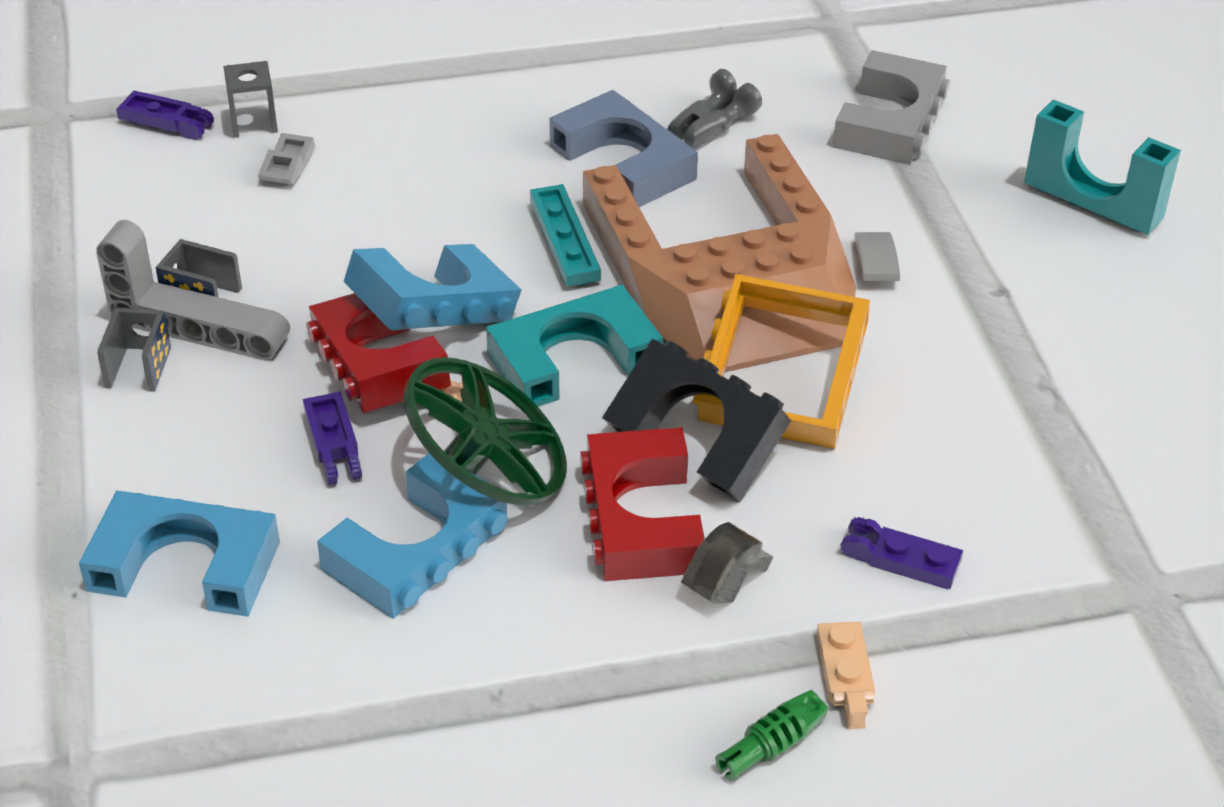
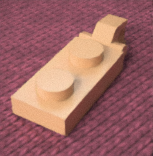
M861 621L819 623L816 634L829 703H833L834 706L843 705L848 729L866 728L867 704H874L875 688Z

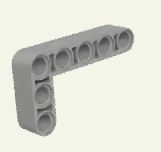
M117 221L96 247L97 259L111 316L114 308L165 311L169 337L260 360L271 359L290 332L288 320L276 311L154 282L145 235L141 228L131 221ZM143 323L132 325V328L151 331V328Z

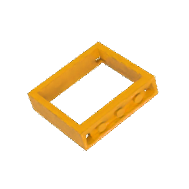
M735 274L731 290L727 289L723 293L721 309L724 310L722 319L716 318L713 325L712 341H715L713 349H707L703 358L714 364L719 369L718 374L724 376L744 306L847 327L823 419L785 412L791 422L781 437L835 449L869 322L870 300ZM694 395L692 404L697 405L698 421L723 426L724 408L721 400L708 395Z

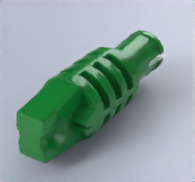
M809 690L781 703L776 709L771 710L767 715L758 719L757 722L749 725L743 739L715 756L720 772L723 773L729 768L730 771L725 774V777L733 781L738 775L758 761L767 762L774 760L779 754L784 753L788 748L804 739L827 716L828 706L813 690Z

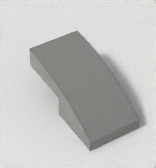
M281 133L275 149H268L258 174L259 180L292 185L304 171L314 151L315 143L313 137Z
M855 232L854 246L859 255V272L863 281H900L898 257L891 233Z

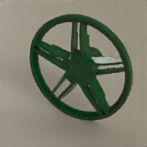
M457 358L430 359L420 364L409 376L403 393L408 421L424 448L456 479L489 498L514 505L539 504L550 499L558 491L567 473L564 447L556 430L545 414L519 388L483 366ZM439 373L461 375L463 388L460 390L462 402L422 381L431 375ZM488 386L511 400L530 420L497 418ZM416 403L429 410V416L458 433L444 451L424 426ZM533 445L547 446L551 458V476L547 484H545L540 474L519 449H532ZM490 459L512 484L516 482L526 493H514L497 488L474 475Z

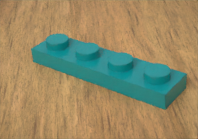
M564 184L530 189V202L566 287L601 281V268Z

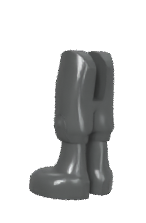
M719 69L712 74L709 80L711 96L707 100L694 102L680 112L670 122L667 130L671 131L679 139H684V142L692 148L698 147L721 132L726 131L732 121L756 113L762 106V96L759 90L751 83H745L737 89L733 75L726 69Z

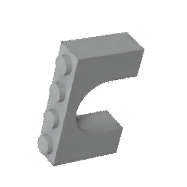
M871 50L863 65L860 94L894 101L906 106V108L879 110L845 102L835 120L833 148L911 165L915 154L922 152L926 134L929 135L931 132L934 116H938L942 99L947 97L950 80L945 79L947 66Z

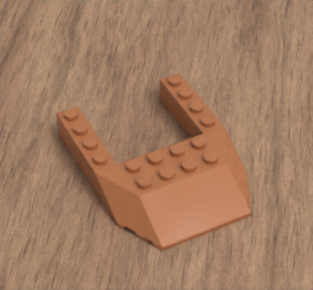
M779 134L747 139L744 174L776 226L714 237L663 249L616 165L601 166L596 169L583 171V206L628 293L663 337V340L672 341L688 352L686 357L695 362L699 358H704L707 349H713L715 341H712L713 325L716 318L722 319L724 310L721 309L723 293L727 289L731 290L735 274L855 297L856 284L832 216ZM744 306L725 372L842 347L847 327Z

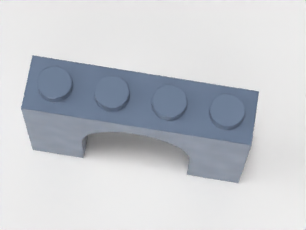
M610 90L549 118L550 146L569 161L607 145H626L641 150V153L615 164L639 207L697 180L698 152L614 90Z

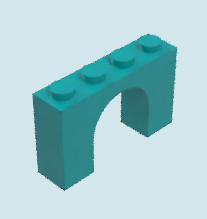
M1053 99L1036 115L1024 183L1042 192L1062 198L1073 205L1093 211L1104 218H1109L1126 225L1135 231L1149 235L1165 216L1181 150L1148 137L1132 154L1125 183L1103 181L1086 168L1079 155L1078 141L1084 111Z
M623 285L486 327L488 357L500 375L525 393L538 407L560 400L559 370L546 353L554 345L570 340H585L597 343L613 355L626 375L629 376L652 338L663 344V337Z

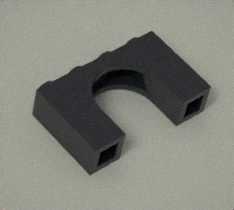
M652 338L602 416V419L617 432L652 430L659 427L666 414L675 404L687 397L708 395L721 400L724 408L723 428L698 468L697 473L709 485L741 502L791 422L790 418L782 410L784 404L766 392L761 397L750 391L752 387L735 375H731L729 379L719 375V369L703 358H699L697 362L686 357L688 352L676 343L668 341L664 345Z

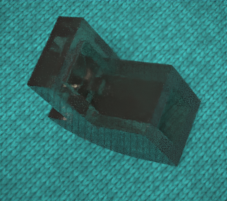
M726 522L716 527L700 544L681 583L714 604L734 602L747 573L767 571L773 556L761 549L763 542L730 522Z

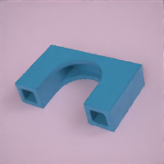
M474 244L444 245L434 275L442 285L413 275L385 248L353 249L343 281L390 330L507 321L512 319L522 291Z
M429 453L406 471L408 500L444 524V527L436 535L415 544L389 543L376 537L347 517L317 540L321 570L393 619L404 609L412 607L423 593L435 583L443 581L454 567L464 559L473 556L479 546L491 536L499 534L508 523L507 503L489 498L468 487L445 470Z
M116 490L79 562L86 592L127 598L143 563L152 553L173 543L196 542L207 545L216 551L202 581L207 610L249 617L280 544L276 514Z

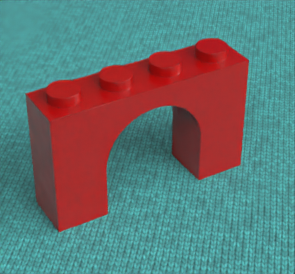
M355 293L309 306L311 321L306 322V328L313 344L318 343L323 361H330L336 381H343L348 399L350 401L355 400L363 413L404 401L403 393L406 381L420 364L430 359L448 358L447 353L433 335L391 348H363L362 346L368 343L410 331V329L390 330ZM450 373L434 374L425 378L422 382L441 390L451 386Z
M683 427L587 434V451H580V465L582 475H589L590 479L584 480L586 504H593L594 509L588 510L590 534H598V540H593V556L595 565H602L604 580L617 581L704 574L706 542L700 514L660 518L642 517L625 510L617 502L621 496L637 488L687 484L688 451Z

